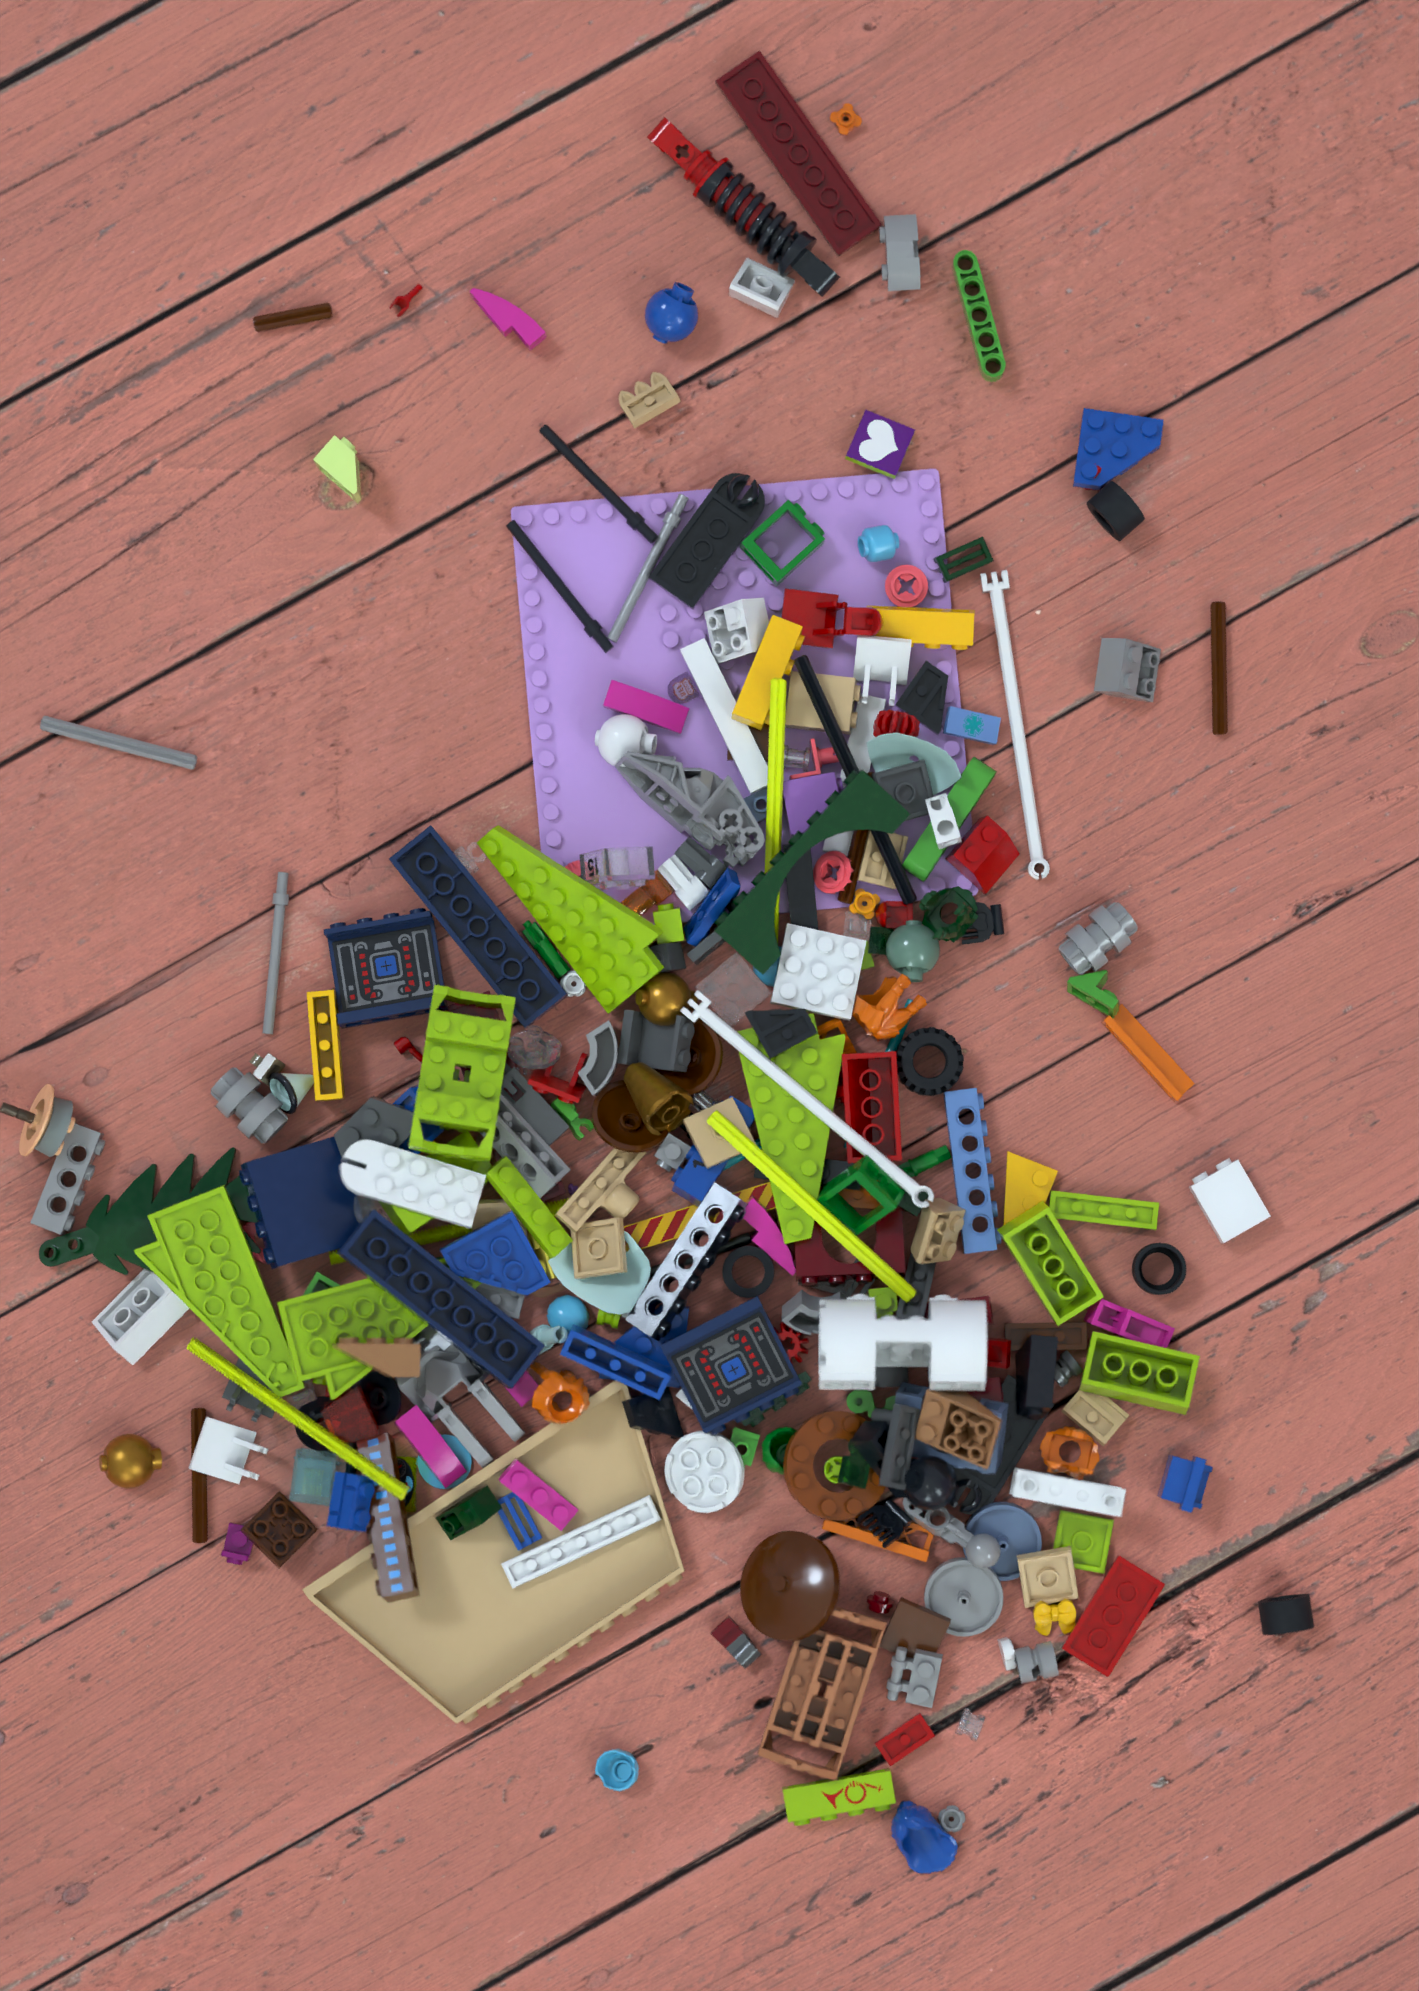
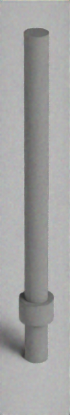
M679 494L671 511L666 513L662 521L664 525L607 637L609 640L617 643L673 529H677L681 521L680 515L689 499L688 497Z
M278 872L276 893H273L272 900L275 908L263 1034H273L285 907L289 904V895L287 894L289 873Z

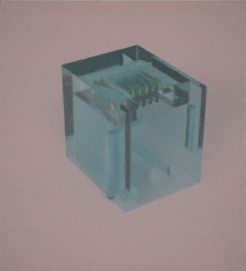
M297 1448L296 1454L293 1457L295 1461L289 1501L330 1506L335 1471L338 1472L339 1465L342 1464L340 1457L333 1453V1451Z

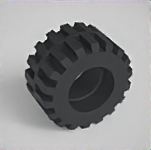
M935 1027L921 1028L910 1033L901 1042L896 1053L897 1074L900 1081L911 1092L922 1096H935L946 1092L958 1081L963 1071L964 1056L962 1055L960 1044L956 1042L952 1035L946 1033L945 1030L936 1029ZM924 1046L937 1047L944 1054V1070L936 1077H923L914 1068V1055Z

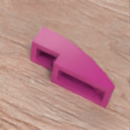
M476 288L470 290L473 300L504 337L514 331L530 351L547 338L546 332L517 306L492 293Z
M611 680L603 704L604 708L622 714L633 715L643 722L681 734L689 712L688 707Z
M752 1195L746 1201L748 1205L745 1208L746 1214L743 1217L757 1230L751 1236V1240L793 1276L796 1272L788 1244H784L780 1228L766 1208Z
M1100 1299L1089 1306L1083 1320L1129 1340L1163 1348L1168 1347L1175 1330L1173 1327L1104 1299Z
M417 1405L395 1421L396 1427L445 1489L467 1472L451 1448Z

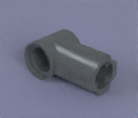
M690 836L674 853L695 872L694 875L710 890L727 869L713 854L707 853Z

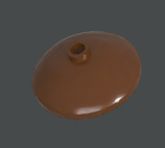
M700 1018L693 1023L695 1031L690 1044L691 1060L687 1066V1073L654 1069L687 1091L690 1096L704 1091L714 1082L723 1061V1047L719 1034ZM696 1053L697 1058L696 1061L693 1062V1055Z
M624 1080L607 1085L598 1093L594 1100L591 1118L595 1131L604 1142L615 1149L630 1153L646 1152L659 1146L669 1133L667 1130L659 1131L661 1135L650 1133ZM625 1124H631L633 1127H628Z

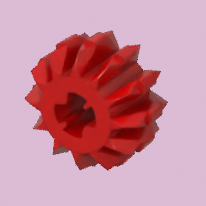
M890 709L887 711L882 710L879 711L874 721L873 735L877 737L882 734L900 733L917 738L920 730V721L914 715H908L907 712L903 713Z
M780 1322L782 1330L780 1333L773 1326L780 1340L784 1341L786 1337L792 1338L791 1343H794L793 1350L788 1349L786 1352L791 1363L792 1357H795L797 1362L801 1363L803 1360L797 1353L800 1351L808 1354L809 1350L801 1348L800 1344L809 1343V1339L799 1340L798 1337L803 1333L797 1332L794 1334V1329L791 1327L789 1331H786L784 1322Z

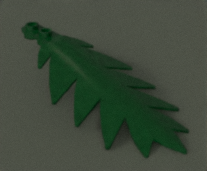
M232 1147L218 1159L199 1180L192 1191L195 1155L189 1154L162 1186L154 1201L157 1165L152 1164L131 1183L112 1205L108 1213L110 1195H105L93 1209L85 1228L45 1241L39 1249L40 1261L46 1266L54 1267L93 1254L100 1263L108 1268L127 1275L129 1272L117 1257L119 1256L130 1263L152 1271L134 1252L139 1247L157 1241L148 1215L223 1185L227 1189L238 1219L256 1223L255 1212L250 1211L247 1203V1197L249 1196L247 1186H243L240 1176L227 1185L236 1148ZM243 1229L251 1252L261 1253V1249ZM76 1240L78 1246L76 1249L73 1250L72 1245L73 1242ZM52 1248L54 1254L52 1257L49 1258L48 1253L49 1250Z

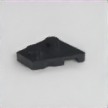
M925 661L895 706L903 712H907L908 715H914L922 725L938 735L941 731L948 675L928 661Z
M665 1387L660 1400L643 1394L622 1401L630 1428L637 1430L645 1429L649 1433L656 1435H669L672 1439L684 1436L669 1387Z

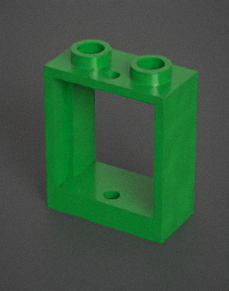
M789 500L740 544V549L776 587L818 550L825 541L823 537L825 533L821 527L815 522L811 524L804 517L806 515L804 509L798 503L792 504ZM788 513L814 541L781 570L755 541L782 516Z
M866 1155L826 1183L816 1200L857 1236L896 1209L905 1191ZM855 1180L880 1203L878 1207L863 1217L838 1194V1192Z

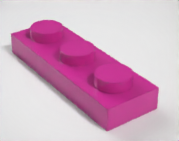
M516 1458L498 1479L560 1531L564 1529L579 1511L572 1503Z

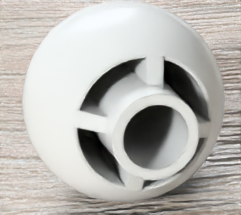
M620 714L608 719L601 729L596 731L595 746H598L603 759L615 767L628 751L654 755L657 748V735L649 734L646 724L633 715Z

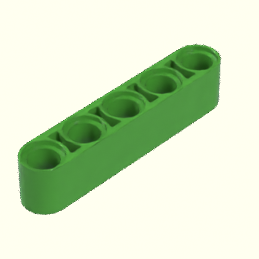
M962 250L955 255L952 270L980 373L986 381L995 382L1003 376L1006 367L1005 359L977 257L971 251ZM962 259H967L971 262L972 267L969 270H962L957 263ZM968 285H975L979 289V293L975 296H969L964 288ZM980 310L985 313L986 319L982 322H977L972 318L971 314L974 311ZM980 337H990L993 345L989 348L982 347L978 341ZM989 362H996L1000 366V371L993 374L989 373L985 365Z
M975 757L971 759L961 774V778L947 795L958 830L997 772ZM931 821L902 864L904 870L923 882L928 878L948 848L939 850Z

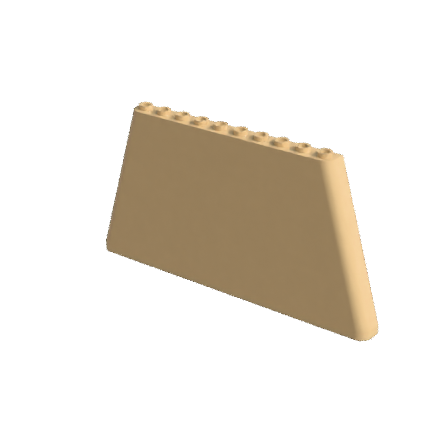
M617 1380L613 1381L589 1397L590 1404L587 1410L583 1411L577 1419L566 1424L550 1423L407 1519L420 1596L390 1603L385 1601L382 1596H378L375 1581L379 1580L378 1571L374 1570L371 1561V1554L375 1553L373 1543L302 1590L310 1601L456 1724L462 1720L465 1724L478 1716L476 1712L484 1705L489 1709L501 1701L500 1694L506 1690L510 1694L524 1685L522 1682L524 1678L530 1674L533 1678L537 1677L547 1670L544 1666L553 1659L557 1663L568 1656L569 1652L567 1650L576 1644L580 1648L592 1639L591 1633L597 1629L601 1633L615 1624L612 1619L620 1614L623 1617L628 1616L638 1609L635 1605L642 1599H645L646 1602L650 1601L660 1594L658 1588L666 1583L671 1587L683 1578L681 1573L685 1570L642 1431L629 1427L622 1401L631 1399L628 1386ZM515 1458L579 1510L564 1529L560 1531L524 1502L543 1538L519 1551L498 1512L483 1524L452 1540L448 1538L436 1519L438 1515L485 1486L489 1487L497 1500L511 1493L512 1491L498 1479ZM648 1495L651 1496L661 1518L660 1521L512 1589L501 1563ZM515 1497L510 1499L529 1537L535 1536ZM505 1502L502 1503L501 1506L521 1543L525 1540Z

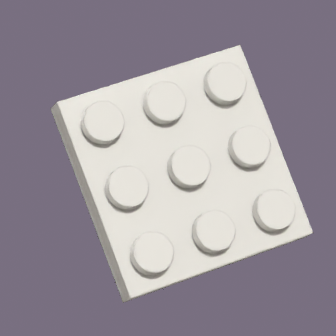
M787 923L770 1004L793 1009H805L807 1012L850 1021L866 940Z

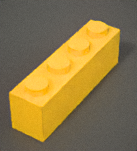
M867 605L868 608L877 609L884 622L879 633L874 636L912 639L911 647L914 646V643H922L925 648L938 649L941 647V644L951 645V649L966 650L968 645L973 646L975 610Z
M772 614L733 709L731 719L762 730L764 723L769 725L771 680L774 678L783 679L784 674L790 675L794 666V660L791 659L794 650L800 651L805 636L801 635L803 626Z
M336 991L307 992L315 1100L318 1102L345 1099L340 1031L337 1020Z

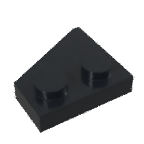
M805 1009L750 1010L745 1012L769 1059L818 1034Z

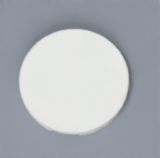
M703 1430L681 1437L674 1444L665 1461V1480L671 1494H674L687 1509L695 1512L711 1513L725 1508L737 1498L744 1483L745 1470L742 1457L736 1446L719 1433L712 1436L710 1432L704 1434Z

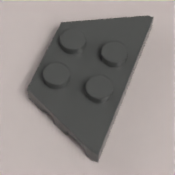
M370 1097L334 1134L341 1157L343 1158L344 1153L352 1144L361 1140H373L399 1148L411 1135L414 1112L405 1109L403 1106L387 1103L386 1100L378 1097ZM349 1160L344 1162L363 1169L366 1168L364 1164Z

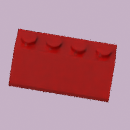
M896 1051L841 1054L845 1123L890 1161H902ZM846 1141L847 1163H856L864 1156Z

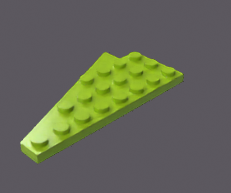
M499 825L491 829L477 842L485 855L608 1014L664 969V966L648 947L664 933L662 929Z

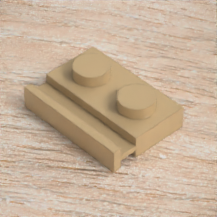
M868 830L857 880L896 889L871 831ZM888 833L902 864L908 836Z
M1080 1390L1061 1411L1102 1446L1107 1443L1129 1416L1108 1397Z

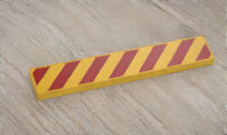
M770 1182L732 1193L744 1202L753 1195L767 1211L776 1208ZM692 1205L624 1226V1231L635 1240L641 1249L677 1239L698 1207ZM723 1211L715 1215V1224L722 1221ZM625 1241L626 1252H628V1251H629V1245H628V1243Z

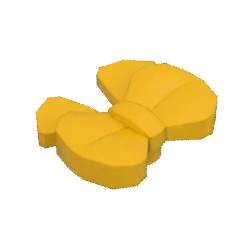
M1063 1599L1058 1605H1049L1044 1601L1036 1603L1033 1610V1617L1036 1623L1035 1629L1039 1634L1048 1636L1052 1621H1058L1063 1634L1071 1632L1076 1624V1609L1073 1602L1069 1599Z

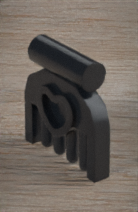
M976 902L978 918L967 930L975 929L977 931L967 932L962 937L978 936V938L962 940V945L986 941L990 938L992 932H994V935L1005 934L1001 904L990 905V910L985 903Z
M892 1499L888 1500L884 1506L877 1505L871 1507L857 1519L859 1523L863 1522L864 1526L877 1520L868 1530L872 1531L878 1528L873 1533L875 1537L882 1532H886L878 1539L880 1542L885 1540L882 1544L884 1548L899 1539L904 1530L903 1526L906 1528L913 1521Z

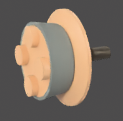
M46 1084L40 1090L29 1111L4 1102L0 1108L1 1113L25 1121L19 1144V1152L22 1156L29 1155L33 1149L49 1157L53 1155L58 1156L62 1151L66 1133H70L75 1124V1118L72 1117V1101L55 1098L54 1088L50 1084Z

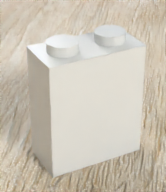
M1230 1158L1215 1166L1217 1171L1208 1175L1205 1171L1192 1179L1194 1184L1189 1186L1190 1191L1220 1243L1229 1241L1271 1217L1239 1160L1231 1162Z

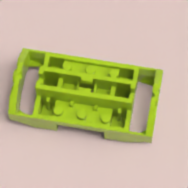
M434 985L409 1149L435 1155L441 1154V1156L447 1158H457L458 1156L467 1160L490 1161L516 997L486 995ZM443 1000L463 1005L475 1004L477 1007L502 1008L506 1021L437 1011V1008ZM455 1066L471 1068V1071H465L464 1082L458 1081L460 1070L455 1069ZM420 1123L440 1126V1129L444 1130L456 1129L457 1132L467 1133V1130L487 1134L479 1148L445 1145L424 1140Z

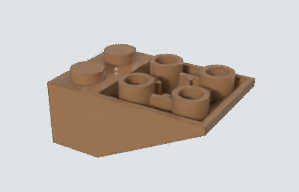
M339 1338V1343H332V1348L386 1377H420V1344H413V1338H394V1344H386V1338H367L366 1343H358V1338Z
M927 1389L915 1439L987 1470L989 1469L1001 1419L966 1391Z

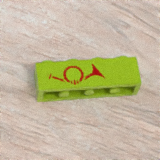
M890 1768L837 1777L836 1781L824 1779L782 1787L788 1822H794V1826L811 1823L810 1819L821 1817V1821L833 1820L837 1818V1814L848 1812V1816L864 1814V1809L875 1807V1811H884L891 1809V1804L896 1803Z

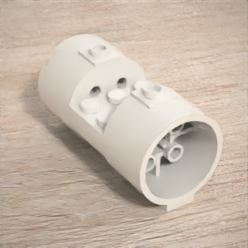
M855 1294L852 1297H847V1299L819 1300V1389L874 1390L875 1367H928L929 1390H985L987 1361L985 1301L957 1300V1298H951L949 1295H937L935 1298L929 1299L928 1320L920 1316H913L908 1320H897L894 1316H884L881 1320H876L875 1297H869L866 1294Z

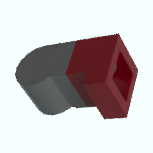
M730 1616L711 1631V1635L745 1669L762 1655L750 1641V1638Z

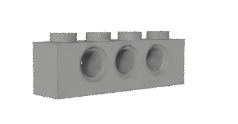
M500 1094L492 1147L502 1157H508L538 1197L541 1198L571 1169L504 1096ZM479 1132L485 1138L487 1133Z
M77 1123L74 1124L70 1133H66L62 1151L55 1159L30 1223L60 1235H64L66 1231H71L76 1218L72 1215L75 1206L82 1204L86 1191L82 1190L86 1180H91L96 1166L92 1165L96 1155H101L106 1141L102 1140L103 1133ZM79 1146L84 1147L87 1153L86 1158L81 1162H77L73 1157L74 1150ZM71 1171L76 1175V1183L72 1187H67L63 1182V1177L67 1172ZM63 1197L66 1201V1208L59 1213L55 1211L53 1203L56 1198Z

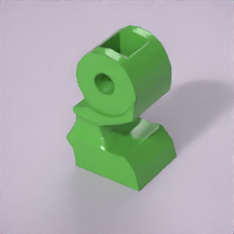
M854 1390L847 1397V1406L854 1413L868 1411V1417L871 1418L873 1410L877 1408L874 1405L872 1393L868 1390ZM895 1396L886 1398L885 1406L882 1408L893 1410Z

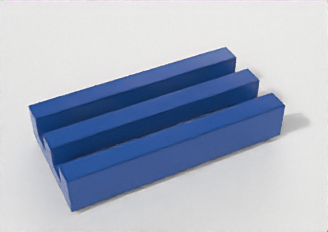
M511 1492L497 1500L500 1505L505 1502L525 1540L522 1543L520 1542L503 1508L500 1509L498 1514L518 1551L543 1538L524 1501ZM514 1497L535 1535L531 1538L510 1501Z

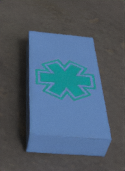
M949 706L947 708L943 734L995 745L997 744L1001 718Z

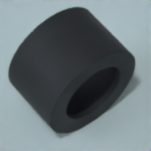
M1113 481L1109 482L1086 503L1100 525L1118 541H1121L1145 520L1137 504Z
M1166 1243L1149 1244L1143 1247L1134 1257L1132 1263L1133 1278L1137 1285L1145 1292L1155 1295L1169 1294L1183 1283L1186 1276V1262L1181 1252L1172 1245ZM1152 1253H1163L1173 1262L1174 1273L1165 1284H1151L1142 1274V1263Z
M754 1246L739 1247L727 1256L722 1270L723 1279L726 1286L734 1294L745 1298L756 1297L763 1294L770 1287L774 1278V1266L768 1254L760 1248ZM750 1255L762 1262L765 1274L761 1283L756 1287H741L733 1279L732 1268L740 1257Z
M1309 1594L1286 1595L1258 1601L1263 1635L1286 1634L1314 1628Z

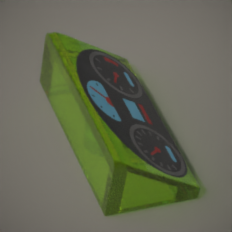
M397 1456L401 1483L406 1485V1488L409 1487L404 1498L406 1512L417 1511L418 1456Z

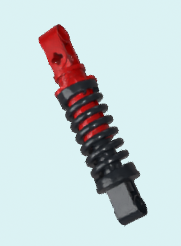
M665 117L647 136L654 145L663 153L669 155L686 171L683 178L687 182L691 181L692 184H695L696 188L693 196L696 199H700L707 207L715 206V215L719 217L725 216V224L727 226L736 225V234L739 236L746 235V243L753 246L757 244V253L759 255L768 254L767 261L769 264L775 265L779 263L778 272L781 277L784 278L795 270L821 297L840 278L825 262H821L811 252L817 239L807 231H802L800 234L796 231L792 236L791 233L797 228V222L791 221L784 228L781 223L787 217L785 211H781L773 218L772 214L776 208V203L769 202L767 205L762 203L766 198L764 192H760L756 196L752 195L751 193L755 189L754 183L750 182L745 187L741 185L745 176L743 173H738L733 177L732 170L734 165L727 157L717 161L712 157L713 153L706 150L702 153ZM681 148L684 150L688 149L687 152L690 154L688 158L683 156L680 158L679 150Z

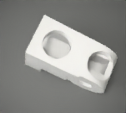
M946 793L925 799L939 850L962 843Z

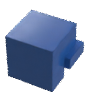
M1169 1454L1157 1496L1180 1503L1179 1509L1192 1513L1193 1507L1201 1509V1501L1209 1473L1212 1472L1213 1467L1205 1465L1206 1459L1193 1456L1191 1461Z

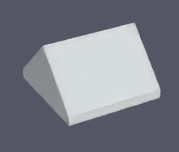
M746 258L730 284L729 296L778 318L795 280L787 276L783 278L779 275V272Z

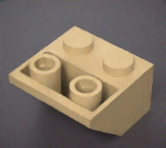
M934 1198L933 1202L925 1199L930 1205L922 1208L910 1251L919 1264L949 1261L955 1254L956 1241L959 1231L964 1225L963 1218L966 1210L942 1198Z

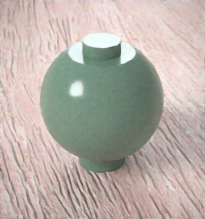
M916 920L906 921V925L897 927L889 936L886 944V956L889 964L897 972L906 975L911 982H922L923 974L932 970L939 959L938 939H932L935 933L927 926H922V921Z

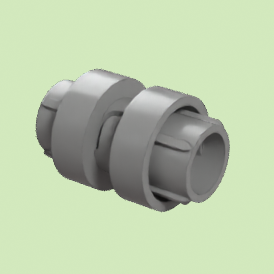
M1114 902L1107 908L1100 905L1088 915L1092 922L1084 929L1080 924H1077L1065 933L1067 940L1059 946L1058 950L1078 975H1083L1090 968L1096 972L1108 962L1105 953L1112 948L1117 953H1120L1132 943L1129 937L1138 930V926L1119 902Z
M231 1068L211 1089V1095L218 1101L216 1108L226 1118L235 1114L242 1120L237 1128L248 1139L255 1136L261 1143H267L288 1121V1117L280 1110L283 1104L272 1093L263 1097L257 1091L261 1086V1082L250 1072L244 1075L237 1068Z

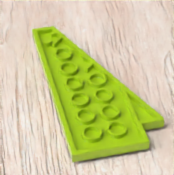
M814 1013L808 1014L817 1030ZM753 1028L737 1031L768 1057ZM816 1034L770 1059L833 1112L842 1061L841 1054H843L846 1038L845 1034L820 1039L819 1034ZM739 1052L762 1151L817 1199L830 1127ZM769 1179L784 1244L810 1239L812 1237L814 1219Z
M225 1185L149 1214L148 1218L157 1241L135 1249V1254L275 1394L283 1397L305 1388L304 1381L297 1382L286 1336Z
M444 1258L438 1259L442 1264L449 1268ZM460 1277L474 1289L482 1284L473 1279ZM368 1278L277 1302L297 1382L324 1375L330 1400L336 1399L372 1370L332 1348V1343H339V1338H358V1343H366L367 1338H386V1344H394V1338H413L428 1326Z

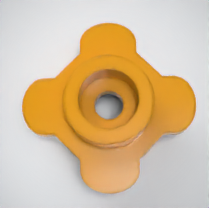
M862 888L857 889L854 893V902L850 904L849 910L852 914L859 913L864 915L865 919H872L875 915V906L880 902V897L877 894L865 892ZM862 902H867V906H863Z

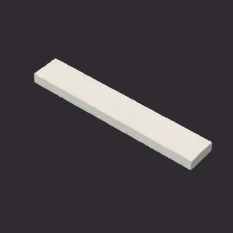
M705 638L680 649L686 665L750 795L766 788L768 766L748 725L731 719L736 701Z
M860 694V701L857 703L855 711L858 712L856 728H851L848 747L859 771L862 769L868 773L871 767V760L866 742L875 738L873 735L874 721L879 711L884 710L886 699L868 695L867 704H862V694ZM842 769L840 778L842 779V784L844 788L846 784L843 781L845 780L846 776ZM853 831L843 832L825 839L822 851H838L848 857Z
M648 1495L505 1561L501 1565L513 1589L656 1523L661 1518L651 1496Z

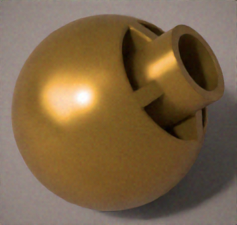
M661 972L655 975L637 990L635 997L636 1004L639 1006L642 1015L651 1023L659 1026L675 1024L677 1015L685 1017L680 1011L683 1007L693 1012L695 1009L687 1003L690 998L697 1003V997L694 995L695 991L690 990L688 984L680 976L670 972Z
M123 1434L112 1439L104 1449V1455L99 1456L100 1470L105 1471L106 1477L113 1484L122 1488H136L146 1483L151 1478L154 1470L162 1469V1455L160 1448H152L145 1438L136 1434Z

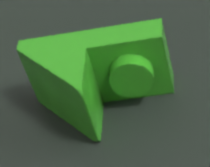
M1107 970L1070 977L1067 981L1068 993L1105 1015H1110L1114 1018L1119 1011V1000H1117L1115 994L1106 989L1101 990L1108 980Z

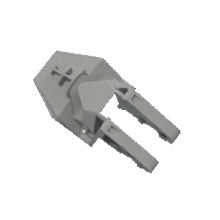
M630 751L615 765V768L638 796L680 833L685 830L704 848L709 850L715 845L721 846L724 844L727 856L722 861L726 867L730 866L733 868L736 864H740L743 867L763 846L764 834L729 776L722 780L714 772L702 768H683L681 762H676L675 756L640 754ZM750 835L754 836L753 843L749 837Z
M429 1326L413 1337V1344H420V1377H394L395 1382L407 1398L420 1408L431 1423L440 1418L482 1468L486 1467L494 1458L454 1411L452 1404L442 1399L446 1393L463 1381L468 1387L467 1390L473 1393L514 1442L525 1434L524 1430L483 1381L490 1374Z

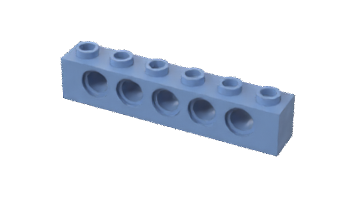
M977 1088L946 1091L943 1095L957 1206L966 1210L963 1218L964 1225L961 1229L963 1253L997 1250V1244H1001V1236L997 1231L999 1228L994 1227L993 1217H998L996 1201H991L990 1190H995L993 1174H988L987 1163H991L989 1147H984L983 1137L988 1136L986 1120H981L980 1110L984 1109L983 1094H977ZM968 1109L973 1113L974 1119L971 1124L965 1125L959 1121L958 1115L961 1110ZM972 1136L976 1139L977 1147L974 1151L969 1152L962 1147L964 1137ZM969 1163H976L980 1167V1175L975 1179L969 1178L966 1175L965 1169ZM973 1190L981 1191L984 1196L982 1204L978 1206L971 1204L969 1201V1194ZM976 1217H983L987 1221V1228L982 1233L976 1232L972 1227V1222Z

